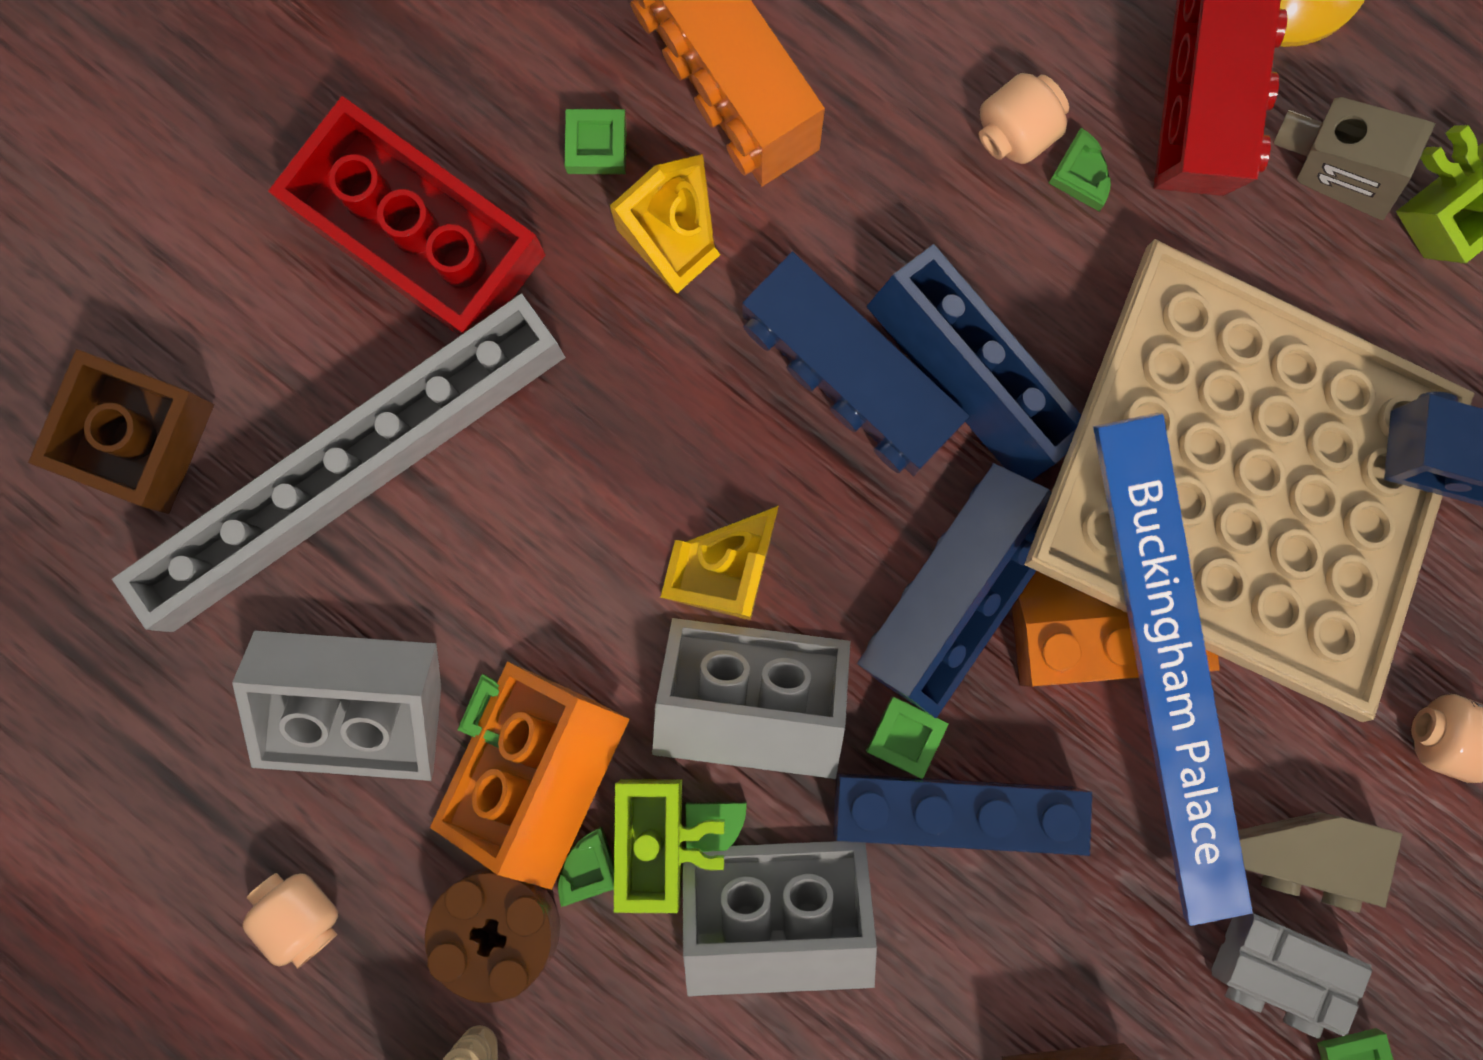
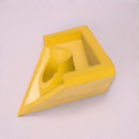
M703 154L655 165L610 205L617 231L677 294L720 256V253L714 246Z
M779 506L686 542L675 540L660 598L751 620Z

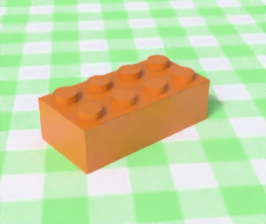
M633 0L630 2L631 8L643 29L648 34L656 30L667 46L662 49V53L674 75L680 81L688 77L699 93L694 97V101L705 121L711 128L720 125L731 142L726 145L727 151L738 170L744 176L752 172L761 187H763L820 150L825 108L751 0Z

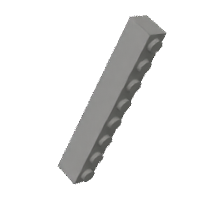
M521 293L119 573L112 580L146 630L175 632L566 357L556 340Z

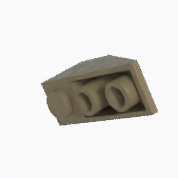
M1322 812L1238 830L1245 870L1263 874L1261 886L1299 896L1302 885L1323 891L1321 902L1360 913L1362 901L1386 908L1402 833Z

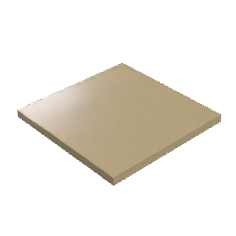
M1154 239L1146 247L1024 565L1127 613L1093 426L1153 413L1164 414L1205 649L1360 722L1374 720L1443 497L1442 495L1384 480L1391 410L1418 399L1419 395L1427 392L1450 393L1458 397V402L1471 405L1474 392Z

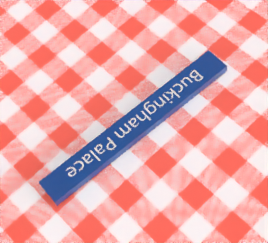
M1153 413L1093 426L1183 916L1189 926L1253 914L1164 414Z

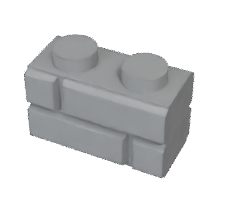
M1257 914L1233 917L1225 934L1226 940L1221 944L1211 969L1213 977L1228 985L1225 997L1260 1013L1265 1002L1285 1010L1284 1023L1319 1039L1324 1028L1341 1036L1348 1034L1358 1009V999L1362 998L1370 979L1372 965Z

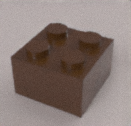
M76 349L28 463L141 507L170 514L215 404L184 389Z

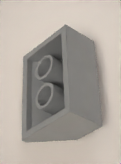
M672 618L656 700L652 755L836 779L845 731L851 641Z
M254 631L232 682L251 768L432 780L441 695L436 643Z
M833 841L730 846L726 851L703 852L708 856L724 855V870H705L691 862L683 863V958L687 996L875 988L877 944L866 843Z

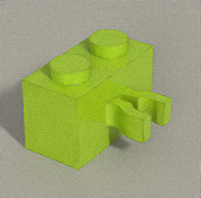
M1454 125L1445 134L1453 144V154L1451 157L1455 163L1450 162L1446 158L1442 147H1426L1420 159L1429 171L1438 174L1440 177L1399 208L1396 213L1423 258L1466 264L1483 250V143L1478 146L1477 139L1469 125Z
M621 779L615 783L614 913H678L681 904L682 863L691 862L705 870H724V855L708 856L700 848L682 847L683 841H699L705 834H724L725 820H705L690 828L682 825V779Z

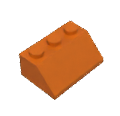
M1036 571L1012 606L1020 686L1033 687L1138 678L1139 673L1128 613ZM1206 650L1209 671H1220L1218 655Z
M507 661L497 682L499 685L498 696L490 697L478 723L482 730L479 736L476 735L471 738L430 828L495 874L552 890L629 722V718L586 696ZM486 730L499 734L498 747L485 742L486 739L483 736Z

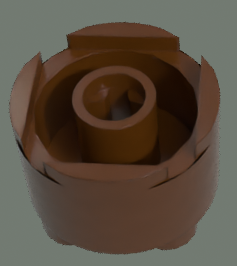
M487 867L468 874L450 886L438 898L429 914L425 928V950L430 974L451 992L470 1001L493 1003L517 997L533 984L553 957L559 942L561 927L557 907L544 887L499 876ZM492 919L499 922L497 927L498 933L507 936L498 944L488 941L489 933L482 930Z

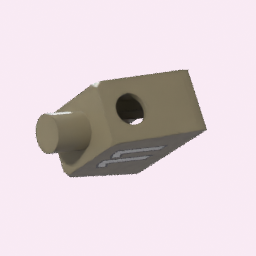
M1339 97L1334 98L1324 122L1288 110L1273 144L1307 156L1297 178L1302 185L1383 221L1411 179L1436 123Z

